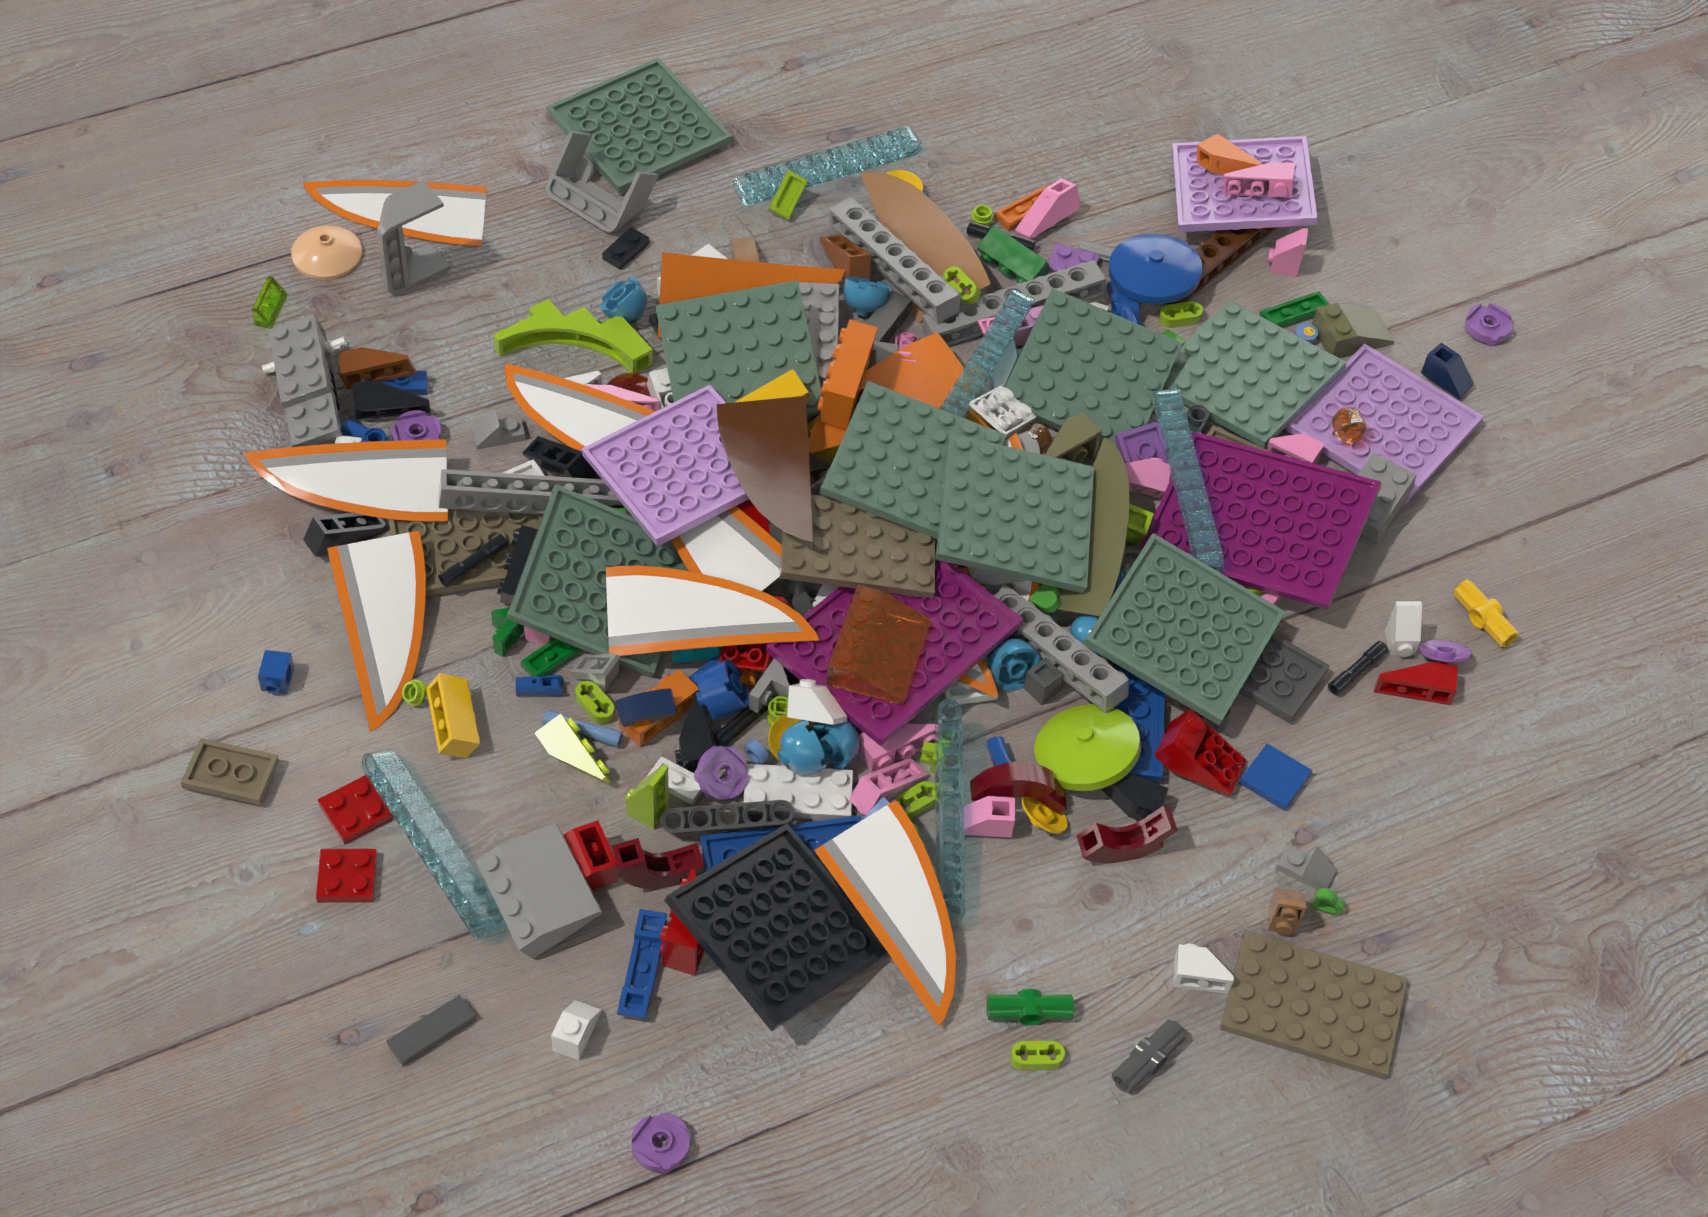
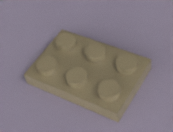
M200 738L182 778L181 785L184 789L261 806L279 763V758L275 754Z

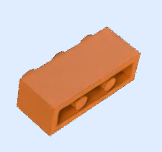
M679 669L671 675L668 674L663 677L654 688L644 691L671 688L678 714L655 722L648 719L628 727L622 726L619 718V728L639 747H642L689 711L695 692L699 691V688Z

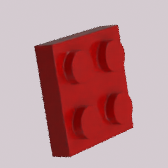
M367 775L317 799L319 807L344 845L393 820L391 811Z
M320 849L316 890L317 903L373 902L377 850Z

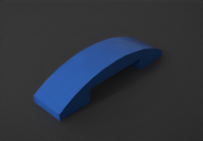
M639 909L634 932V943L625 984L622 987L617 1015L646 1019L661 955L662 941H660V935L663 926L666 925L667 913Z

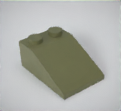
M1334 303L1316 308L1312 325L1318 329V339L1327 352L1338 358L1355 354L1364 344L1377 349L1393 345L1395 342L1374 308L1344 303Z
M1084 412L1075 417L1072 416L1064 422L1045 455L1091 465L1097 457L1102 430Z

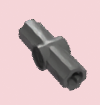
M1168 1019L1149 1038H1143L1134 1047L1130 1057L1112 1073L1111 1078L1114 1080L1115 1085L1122 1092L1130 1093L1149 1074L1154 1075L1167 1061L1168 1055L1186 1039L1187 1035L1183 1027L1178 1022Z

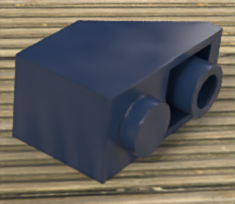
M1441 342L1427 354L1421 374L1458 399L1473 386L1474 383L1461 356Z

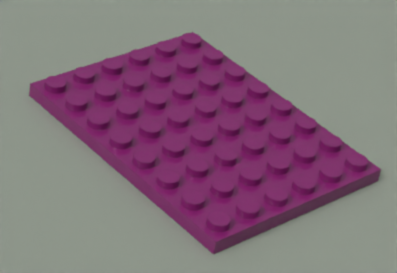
M1193 431L1153 516L1147 535L1143 538L1138 550L1144 548L1154 533L1184 552L1190 553L1194 558L1240 585L1329 610L1381 489V481Z
M935 559V594L933 599H929L926 596L921 598L838 587L802 616L815 630L819 641L769 643L766 645V652L799 680H815L816 685L826 686L847 715V719L881 746L1023 625V618L955 565Z

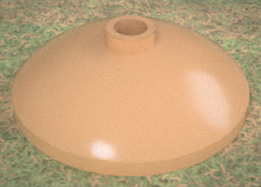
M323 225L307 230L295 240L291 249L292 261L296 269L305 276L319 280H331L349 274L359 265L363 254L361 242L353 232L333 225Z

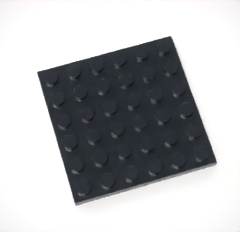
M788 824L783 825L668 894L664 900L771 1031H774L889 954L837 881Z

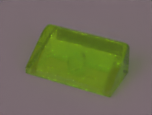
M272 276L266 278L252 308L255 326L269 329L273 328L287 298L285 290Z

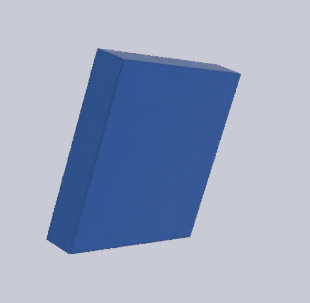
M1267 743L1241 777L1239 784L1285 811L1310 777L1312 770Z

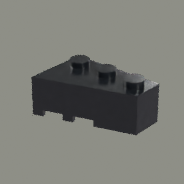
M522 525L520 532H514L511 543L512 546H515L512 556H507L504 570L508 571L505 580H500L497 594L501 595V603L511 605L538 531L536 528Z

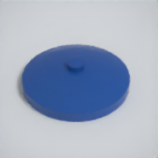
M1142 234L1131 237L1120 243L1113 250L1109 260V277L1113 285L1127 297L1144 303L1165 304L1181 300L1190 295L1198 287L1201 280L1202 262L1198 253L1186 242L1169 235Z

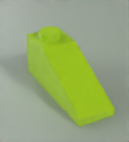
M664 764L644 778L635 789L632 788L625 798L627 815L652 829H655L661 821L663 812L669 809L668 766Z

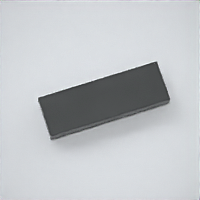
M458 995L386 1040L387 1046L400 1064L404 1066L474 1022L476 1015L461 995Z

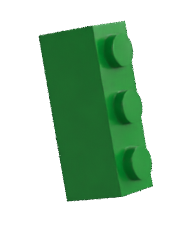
M994 225L977 246L981 253L980 258L989 265L992 263L999 266L997 269L1007 277L1012 275L1016 278L1015 281L1017 283L1045 276L1051 270L1045 259Z

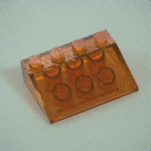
M857 585L828 664L826 684L903 705L931 625V619L884 591Z

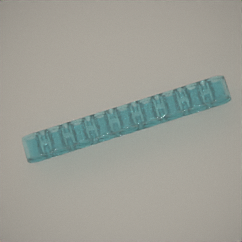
M905 126L740 175L735 178L732 186L741 202L745 205H750L774 198L788 170L808 180L805 186L807 188L913 156L921 150L922 143L913 129Z
M1014 288L1011 290L939 409L966 418L971 410L968 404L980 395L1028 315L1035 298Z
M1180 389L1156 390L1153 392L1154 409L1191 554L1194 558L1216 571H1221L1224 569L1223 552Z
M946 699L939 704L934 720L936 877L947 911H952L957 915V918L949 917L952 931H954L961 925L966 910L962 708L957 701ZM943 714H951L953 718H947ZM944 737H949L954 742H947L944 740ZM944 761H949L953 763L954 766H947L944 764ZM944 786H951L955 791H948ZM950 810L954 812L955 816H948L944 811ZM951 835L956 840L948 841L944 836ZM951 860L956 866H948L944 861ZM945 886H953L957 891L949 892Z
M385 749L364 754L362 767L366 776L471 935L479 940L504 933L507 927L506 922L495 900L393 749Z

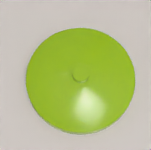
M1087 704L1066 709L1048 720L1036 737L1034 752L1037 764L1053 771L1054 783H1058L1068 790L1091 791L1110 786L1125 777L1139 759L1141 741L1136 724L1127 714L1116 708H1112L1105 713L1095 704Z

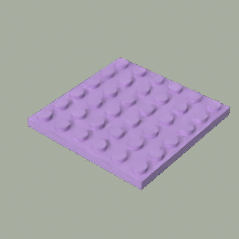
M1306 136L1229 140L1262 164L1270 162L1295 163L1292 198L1223 195L1224 175L1211 173L1197 163V144L1200 142L1173 143L1179 232L1317 225V211Z
M1364 344L1346 362V368L1285 430L1293 435L1303 433L1324 443L1322 453L1358 475L1373 452L1416 474L1414 489L1403 504L1406 505L1479 426L1484 416ZM1353 417L1362 418L1363 423H1350V419Z
M711 385L581 449L583 457L657 547L749 499L728 460L718 427L717 404H724L726 402Z

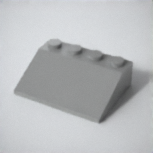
M556 823L500 844L476 860L518 949L533 959L603 913L564 835Z

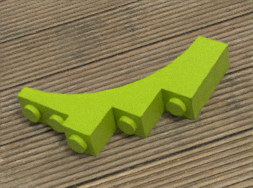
M549 299L529 308L528 318L522 319L518 323L502 329L493 335L494 350L499 356L526 347L559 344L582 347L606 355L621 364L632 375L653 365V349L623 317L615 316L600 324L585 307L564 316Z

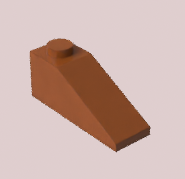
M841 234L820 237V242L834 268L845 269L842 277L844 281L848 277L870 279L871 254Z
M365 347L339 352L338 375L347 389H352L353 383H358L364 379L383 382L416 374V369L408 355Z

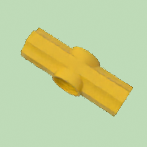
M1468 579L1461 582L1454 589L1453 595L1469 611L1471 623L1478 629L1484 628L1500 647L1506 648L1518 638L1520 633L1503 616V609L1496 599H1488Z

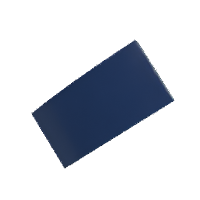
M671 688L643 692L616 700L620 722L624 727L648 719L655 722L678 714Z

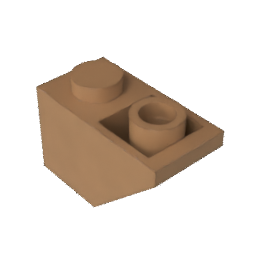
M1275 888L1270 901L1268 930L1276 931L1281 935L1296 934L1306 910V901L1303 893Z

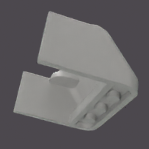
M569 131L547 182L546 192L551 199L606 232H616L645 207L659 175L656 173L636 172L628 192L625 194L624 199L621 200L590 181L594 170L593 164L583 155L592 135Z
M424 180L389 195L383 204L377 238L384 287L393 295L408 290L450 269V265L431 243L413 252L411 247L404 243L403 225L444 207V203Z

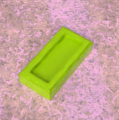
M788 170L768 211L788 221L808 180Z

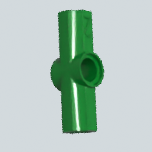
M1030 988L1020 990L1017 994H987L986 1010L988 1020H1018L1020 1024L1031 1026L1040 1024L1043 1020H1073L1074 1001L1072 994H1042L1041 991Z

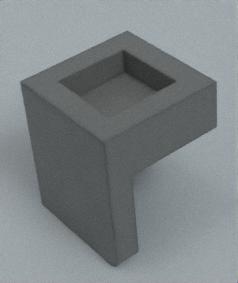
M1044 658L1027 671L1024 689L1038 703L1043 705L1060 692L1064 674L1047 658Z

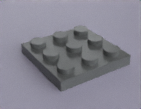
M1273 633L1239 693L1286 721L1291 722L1326 675L1330 665Z

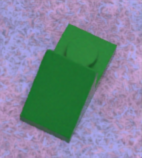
M510 607L496 609L491 612L492 625L497 628L492 638L494 653L501 657L505 656L525 632L524 625L506 619Z

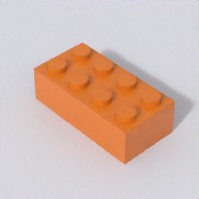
M849 319L847 328L841 329L838 342H841V344L836 345L832 357L836 361L829 364L826 377L830 379H826L823 382L820 395L824 397H820L817 411L821 412L819 422L847 430L871 359L878 327Z

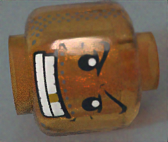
M1342 408L1335 413L1331 421L1337 438L1342 442H1358L1367 430L1366 422L1357 408Z
M1030 423L1019 434L1028 431L1031 437L1039 443L1040 454L1043 455L1052 443L1050 431L1040 423Z

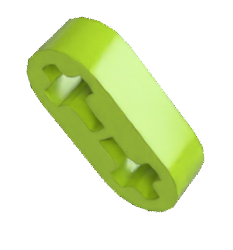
M953 266L944 272L943 278L946 283L952 288L957 289L964 303L973 304L980 298L981 292L979 287L960 268ZM954 275L960 280L958 284L952 279ZM965 287L971 290L972 293L970 295L964 292L963 289Z
M1194 301L1165 305L1160 311L1159 322L1167 328L1197 324L1201 321L1203 307Z
M580 682L575 688L576 701L579 706L597 724L606 725L613 721L615 717L614 704L594 682ZM582 692L588 694L592 692V699L587 694L583 695ZM598 706H599L600 709L603 710V711H606V710H607V713H606V714H604V712H599V713H598Z
M923 781L897 795L894 799L905 807L910 805L909 810L905 809V812L911 820L936 805L939 789L934 783ZM922 792L925 794L931 793V797L929 798L926 795L921 797Z
M1020 1041L1014 1044L1011 1049L1010 1062L1014 1068L1022 1071L1055 1070L1061 1067L1065 1057V1050L1057 1041ZM1020 1051L1025 1052V1055L1028 1056L1027 1060H1022L1021 1056H1019ZM1048 1051H1053V1054L1056 1056L1055 1060H1050V1056L1047 1055Z

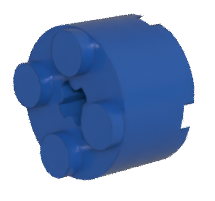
M730 659L718 662L694 673V679L699 688V692H696L697 700L702 707L707 706L714 721L723 719L749 706L748 688L746 684L741 685L739 677L742 674Z

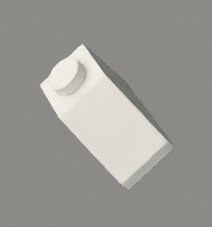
M1396 601L1385 629L1390 656H1415L1421 641V601Z
M802 679L800 684L789 686L787 717L832 725L847 722V715L826 686L816 685V681L810 679Z
M1195 944L1178 945L1174 957L1173 987L1229 994L1234 976L1207 948L1198 947Z
M576 1000L563 1010L551 1035L552 1051L580 1060L601 1014V1009Z

